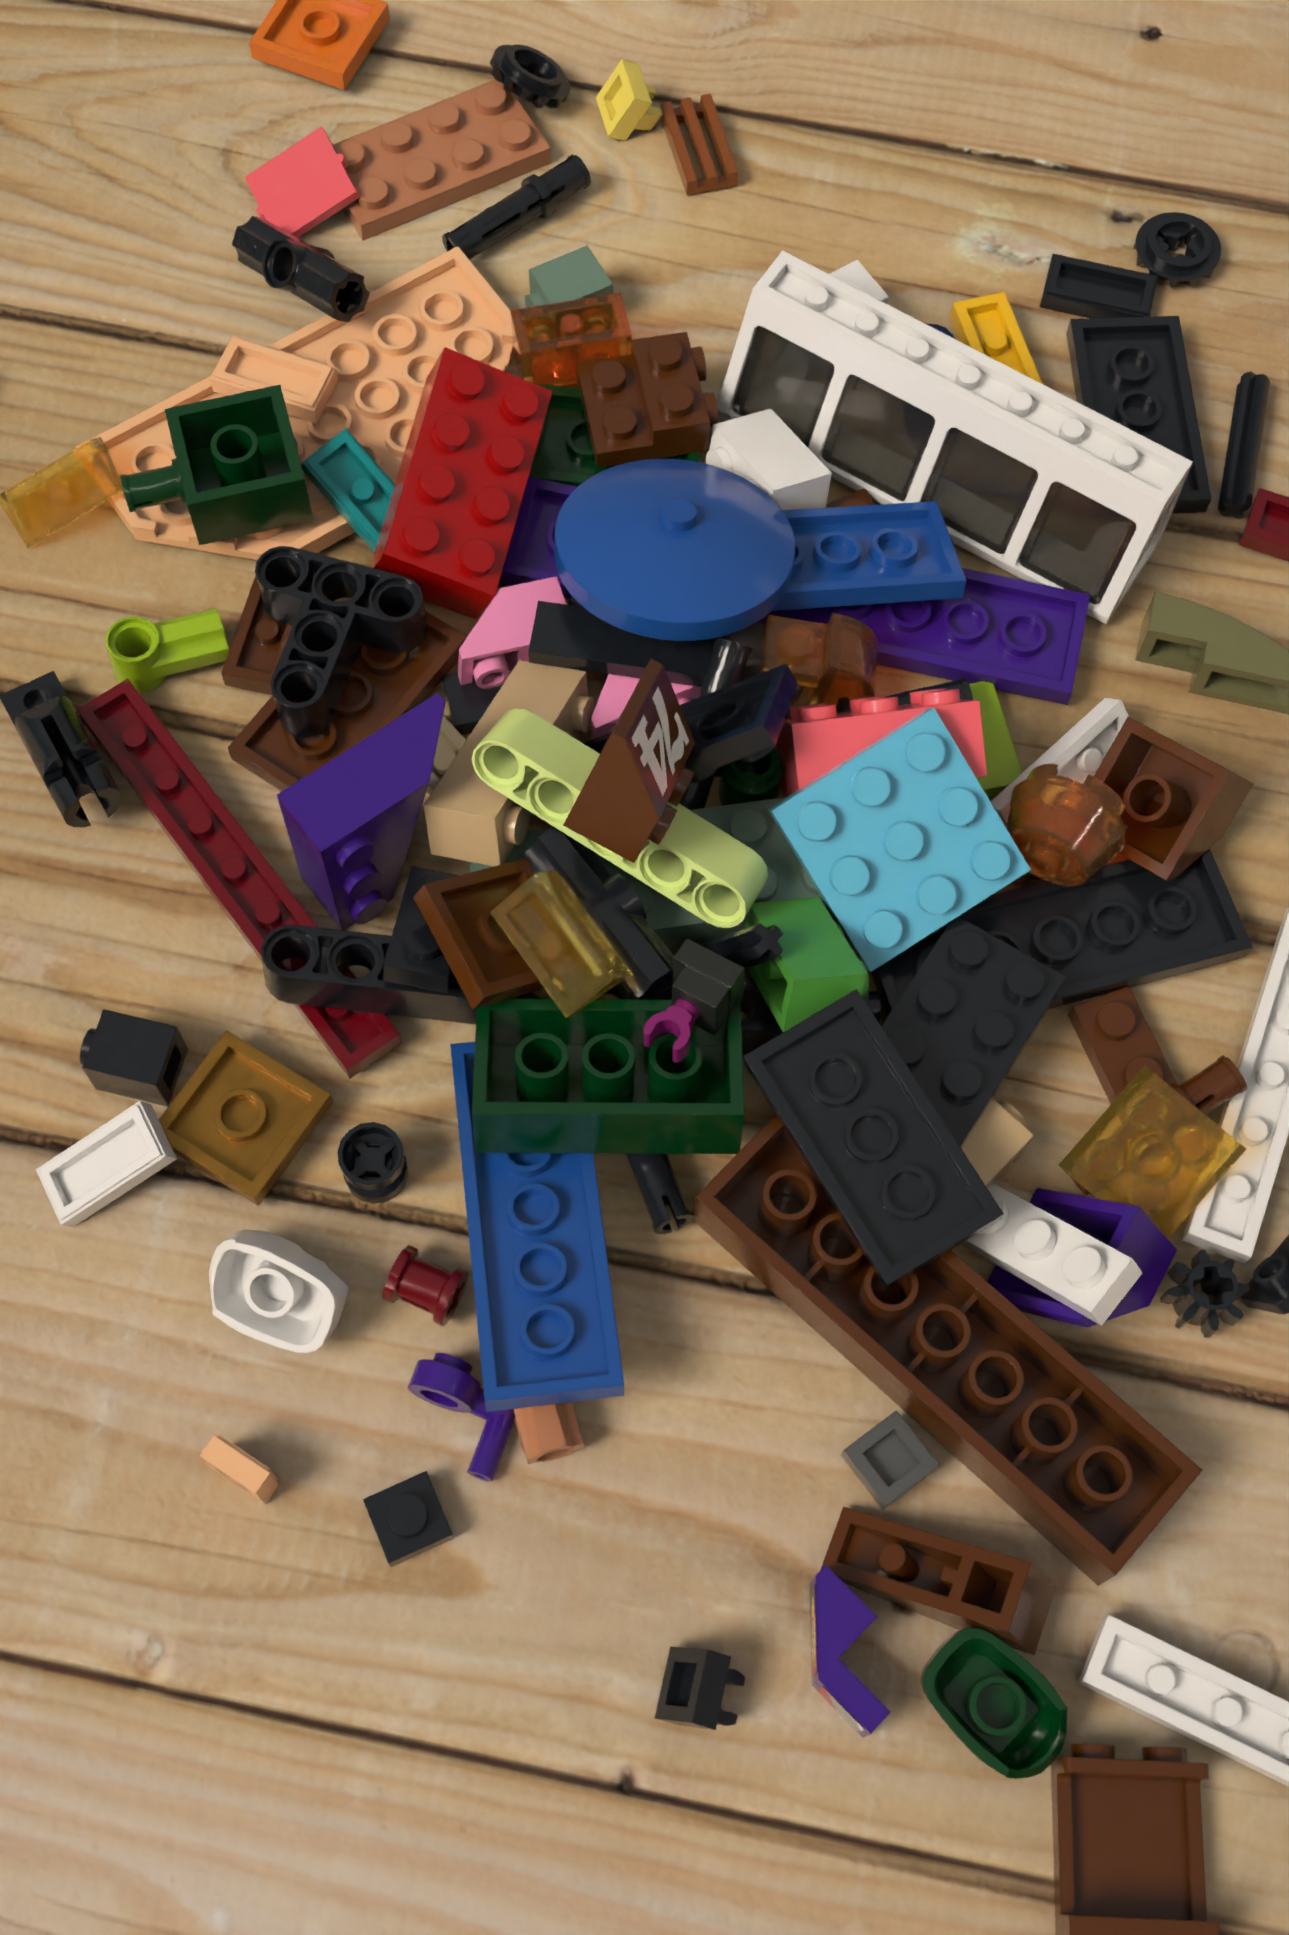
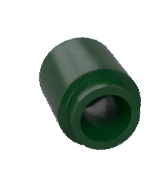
M774 748L767 755L756 761L745 763L739 759L721 767L719 798L722 806L779 798L783 763L779 753Z

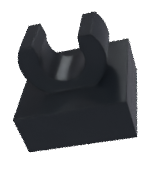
M670 1647L655 1719L680 1726L716 1730L717 1725H734L738 1715L721 1709L725 1684L744 1686L745 1677L741 1672L729 1669L731 1656L709 1649Z

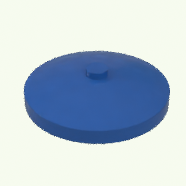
M639 460L601 471L580 484L569 495L559 511L555 527L554 558L557 572L564 586L575 600L590 613L617 628L644 637L661 640L695 641L712 639L738 632L758 622L769 614L785 595L790 583L795 557V540L791 525L784 512L767 493L733 472L690 460Z

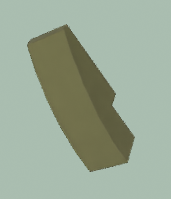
M1155 591L1142 621L1135 661L1192 673L1189 693L1289 714V650L1264 633L1227 614L1191 600Z

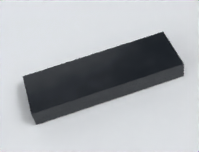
M538 601L528 654L529 663L641 678L652 658L663 664L670 683L702 687L715 638L695 641H673L644 637L617 628L599 619L584 607Z

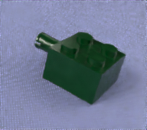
M281 385L165 409L176 458L171 459L172 465L129 475H120L130 512L182 500L183 505L188 507L199 545L314 520Z

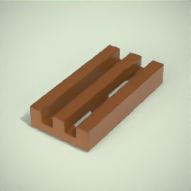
M711 93L701 95L700 103L693 104L691 97L681 99L680 107L677 108L672 107L671 101L660 103V109L663 112L661 121L686 195L737 186L738 170ZM698 119H703L722 175H717ZM686 122L704 178L697 179L678 123Z

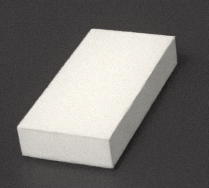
M139 1101L37 1168L36 1171L60 1224L74 1227L175 1161L177 1157L152 1105Z

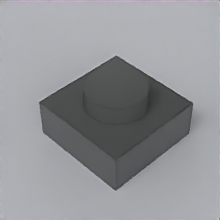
M897 1410L849 1445L841 1454L842 1458L882 1510L886 1509L925 1479L939 1466Z

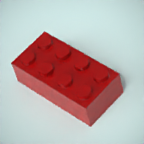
M444 347L426 378L370 567L408 577L414 580L421 588L423 600L476 619L496 595L552 391Z

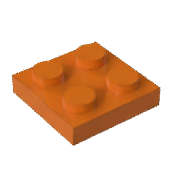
M277 0L249 42L252 58L345 91L390 20L388 3L380 0Z

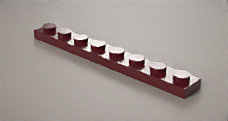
M129 679L124 680L77 709L83 724L261 961V947L264 939L274 929L285 925L317 927ZM288 958L281 961L277 967L285 971H296L303 968L307 963L298 958ZM349 967L341 972L346 977L356 978ZM294 1004L349 1079L402 1044L400 1034L385 1014Z

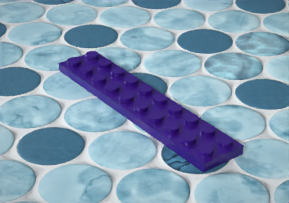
M528 477L500 577V584L512 586L557 576L563 596L571 599L572 595L564 586L557 572L554 558V540L559 511L577 486ZM962 568L967 580L962 598L771 611L758 622L805 640V649L953 681L966 677L969 684L981 681L994 684L995 690L1067 705L1073 690L1090 594Z

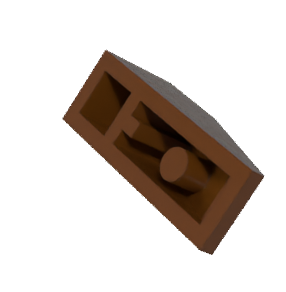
M844 1506L821 1567L822 1569L827 1565L845 1584L958 1630L980 1628L990 1632L1011 1648L1032 1655L1036 1653L1056 1587L1031 1562Z

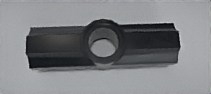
M251 216L244 225L237 226L231 245L236 248L238 261L263 275L270 287L289 291L339 321L349 322L354 315L364 311L370 294L365 288L364 276L335 260L334 255L329 250L309 245L261 217Z
M554 826L539 835L536 842L525 852L526 858L536 875L560 904L563 919L577 942L588 954L595 955L597 953L614 977L624 987L630 998L657 1000L666 994L673 985L674 955L646 921L645 909L631 885L619 873L613 872L609 874L592 850Z

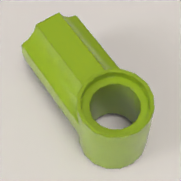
M216 608L157 623H151L149 620L137 616L125 617L116 621L108 629L105 636L106 648L115 679L118 684L129 679L139 693H147L157 689L164 682L167 675L224 662L229 652L224 628ZM136 653H145L139 657H129Z

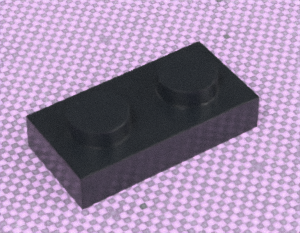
M411 866L384 962L383 981L438 992H448L453 972L413 897L424 884L459 875Z

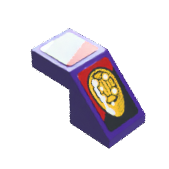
M825 1565L810 1583L812 1686L864 1738L878 1727L889 1715L890 1711L838 1658L877 1616Z

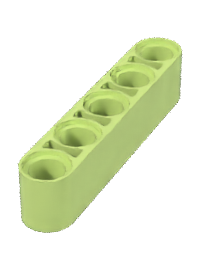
M518 708L506 711L473 750V768L479 778L488 786L711 925L721 928H731L739 925L745 919L766 884L768 878L767 866L759 854L681 804L674 806L667 802V805L677 809L671 825L659 845L647 840L634 863L563 826L600 754L531 711Z

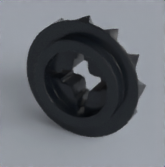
M519 44L501 45L495 49L490 60V65L493 68L492 76L496 81L504 84L503 88L506 92L514 93L519 97L520 101L527 100L531 102L536 108H542L544 105L549 108H558L561 102L566 101L570 92V83L559 65L549 56L537 49Z
M1179 212L1163 213L1147 220L1140 227L1133 249L1137 251L1136 266L1148 268L1149 274L1156 275L1158 278L1168 279L1171 288L1179 281H1184L1189 286L1194 287L1201 277L1210 278L1221 256V244L1215 231L1203 220ZM1185 243L1187 244L1185 255L1178 254L1174 258L1167 256L1168 250L1174 251L1178 247L1181 248Z

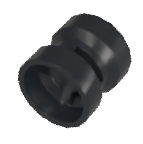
M370 1122L359 1124L350 1129L341 1139L337 1151L338 1162L350 1192L361 1201L372 1204L387 1202L398 1196L405 1187L409 1174L402 1142L396 1132L384 1124ZM366 1173H370V1174L377 1173L378 1175L371 1176V1175H367Z

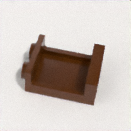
M1088 1743L1071 1744V1757H1062L1054 1760L1051 1764L1056 1935H1219V1922L1207 1921L1200 1782L1201 1780L1209 1779L1208 1763L1187 1762L1186 1749L1177 1747H1142L1143 1760L1115 1759L1114 1745Z

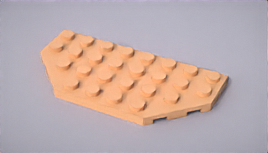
M458 246L370 292L364 311L354 315L349 322L339 321L326 315L268 346L333 366L337 369L338 382L317 423L288 415L301 466L304 460L347 428L395 484L426 378L444 347L504 372H509L518 337V319ZM210 377L75 447L81 463L136 540L258 560L264 552L278 546L294 547L318 553L355 532L304 472L314 519L312 521L199 545L188 507L183 505L182 500L137 509L135 512L129 511L120 475H129L172 465L171 459L176 458L165 409L227 396L213 391Z

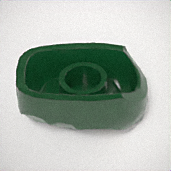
M965 1628L957 1631L936 1649L922 1669L920 1684L929 1702L969 1751L996 1772L1013 1779L1029 1778L1041 1774L1054 1762L1063 1749L1067 1730V1706L1043 1674L1013 1648L990 1632L980 1628Z

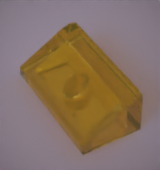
M98 437L87 441L0 494V505L28 548L123 492V487L108 448L102 438Z
M555 870L536 872L490 912L566 1018L580 1011L630 975L628 967L561 875Z

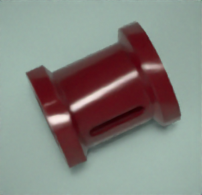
M407 1245L397 1257L389 1273L382 1297L390 1303L400 1299L433 1314L434 1323L445 1326L461 1300L469 1273L462 1268H457L453 1272L419 1257L418 1249Z

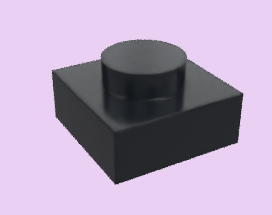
M427 1471L363 1499L390 1567L454 1539Z

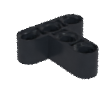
M278 546L267 550L256 562L255 574L266 613L280 623L293 626L272 676L270 687L281 726L288 733L296 737L309 738L319 735L327 729L332 721L362 644L390 652L405 653L416 649L426 638L427 621L423 594L419 585L408 577L287 546ZM293 583L292 585L287 587H279L283 584ZM340 598H350L347 601L334 602ZM397 612H406V613H407V614H405V615H403V616H399V617H392V616H390L391 614L397 613ZM322 646L331 647L330 649L322 652L313 651L316 648ZM312 696V698L306 702H292L297 697Z

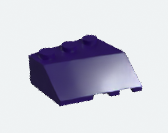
M436 693L277 794L301 878L341 930H346L355 923L364 924L373 920L385 909L387 902L394 897L431 778L446 702L439 693Z

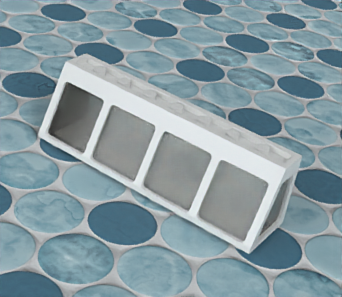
M783 250L752 289L717 402L718 417L725 421L771 408L831 471V478L856 491L865 488L872 500L880 504L937 501L953 543L1024 581L1090 594L1087 615L1104 624L1108 623L1160 543L1193 461Z

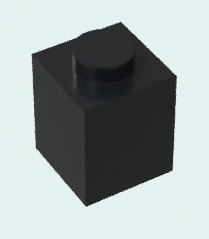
M103 1009L97 1028H90L83 1039L80 1050V1063L83 1065L82 1069L96 1090L168 1107L188 1048L177 1026Z

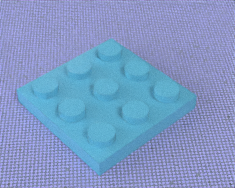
M928 707L768 809L833 917L841 925L843 933L857 956L865 963L867 970L870 972L1031 870L934 707Z

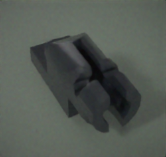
M49 672L0 695V699L66 824L72 827L91 826L79 802L81 797L89 793L96 795L108 818L114 814L121 805L122 795L55 672Z

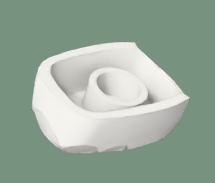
M245 1229L225 1238L217 1246L209 1269L212 1314L244 1335L296 1353L314 1352L330 1338L338 1325L345 1307L349 1288L343 1280L328 1268L325 1262L312 1257L299 1245L272 1233Z

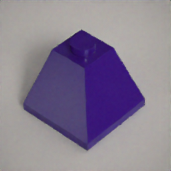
M1037 1188L1029 1203L1131 1257L1143 1272L1106 1321L1150 1306L1177 1249L1139 1206ZM995 1265L987 1280L991 1286L1021 1312L1087 1328L1097 1325L1094 1321Z

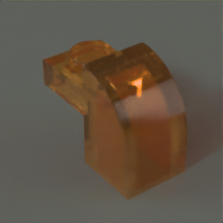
M832 613L828 624L768 615L763 630L760 673L787 663L798 685L809 687L808 705L821 703L837 705L838 699L848 697L849 699L875 697L878 638L874 631L864 623L837 613Z

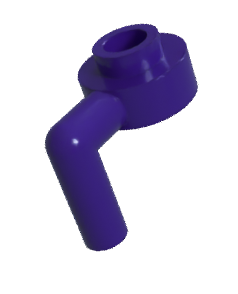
M435 1353L433 1360H418L408 1384L410 1392L441 1408L462 1413L469 1412L486 1420L467 1473L480 1480L492 1482L515 1422L513 1409L486 1412L484 1389L480 1388L479 1381L470 1375L473 1367L466 1361L445 1353Z

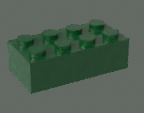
M507 999L478 1008L476 1010L472 1100L475 1152L737 1154L741 1148L744 1122L741 1002L732 1015L727 1017L715 1036L694 1025L690 1033V1050L688 1055L678 1063L673 1062V1044L678 1039L674 1034L663 1033L655 1039L651 1047L647 1048L644 1046V1026L646 1021L652 1015L666 1011L672 1005V1000Z

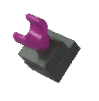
M686 939L673 957L672 1005L666 1011L654 1014L646 1021L644 1026V1046L647 1048L651 1047L655 1039L663 1033L674 1034L678 1039L673 1044V1062L678 1063L688 1055L690 1050V1033L694 1025L715 1036L727 1017L732 1015L743 999L745 968Z

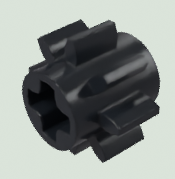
M1200 1250L1192 1258L1191 1269L1177 1261L1168 1270V1276L1178 1285L1168 1289L1160 1297L1162 1303L1173 1304L1174 1310L1179 1316L1175 1327L1180 1329L1187 1323L1201 1326V1332L1204 1337L1210 1338L1218 1331V1317L1225 1324L1233 1326L1244 1316L1233 1302L1242 1298L1250 1290L1249 1285L1237 1282L1236 1276L1231 1271L1234 1267V1260L1229 1259L1223 1264L1209 1261L1206 1251ZM1198 1283L1201 1285L1203 1293L1195 1292L1194 1287ZM1207 1295H1214L1215 1301L1212 1304H1209Z

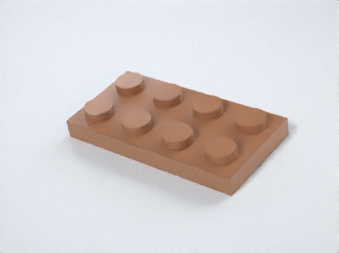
M492 80L333 144L337 154H342L348 161V166L345 169L360 195L357 200L343 208L361 239L364 241L550 164V146L514 93L506 92L503 88V83Z

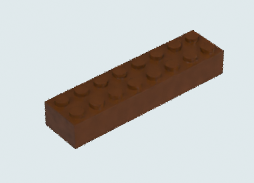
M776 1114L695 1197L693 1221L1096 1585L1099 1586L1114 1577L1202 1472V1469L951 1250L886 1289Z

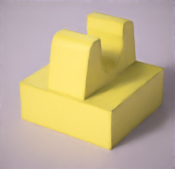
M621 59L596 96L608 137L626 141L634 129L652 130L663 115L662 109L651 106V100L656 95L654 87L645 83L640 66L637 63Z

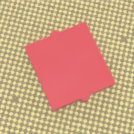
M322 126L244 177L259 205L256 209L257 214L297 238L360 197L345 169L348 166V161L342 154H337Z

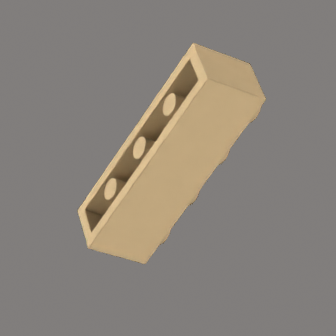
M518 661L424 804L432 855L494 867L504 864L515 844L520 845L524 841L533 813L494 790L479 778L472 764L473 750L504 713L514 708L531 711L578 740L582 733H588L591 729V716L595 709L594 698L588 697L586 671Z

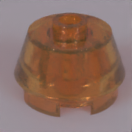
M1057 764L1040 765L1029 773L1025 781L1018 783L1013 788L1006 829L1031 869L1029 872L1056 885L1078 886L1093 876L1124 849V834L1129 825H1124L1121 815L1126 805L1117 793L1094 776L1088 774L1082 784L1068 777L1058 776Z

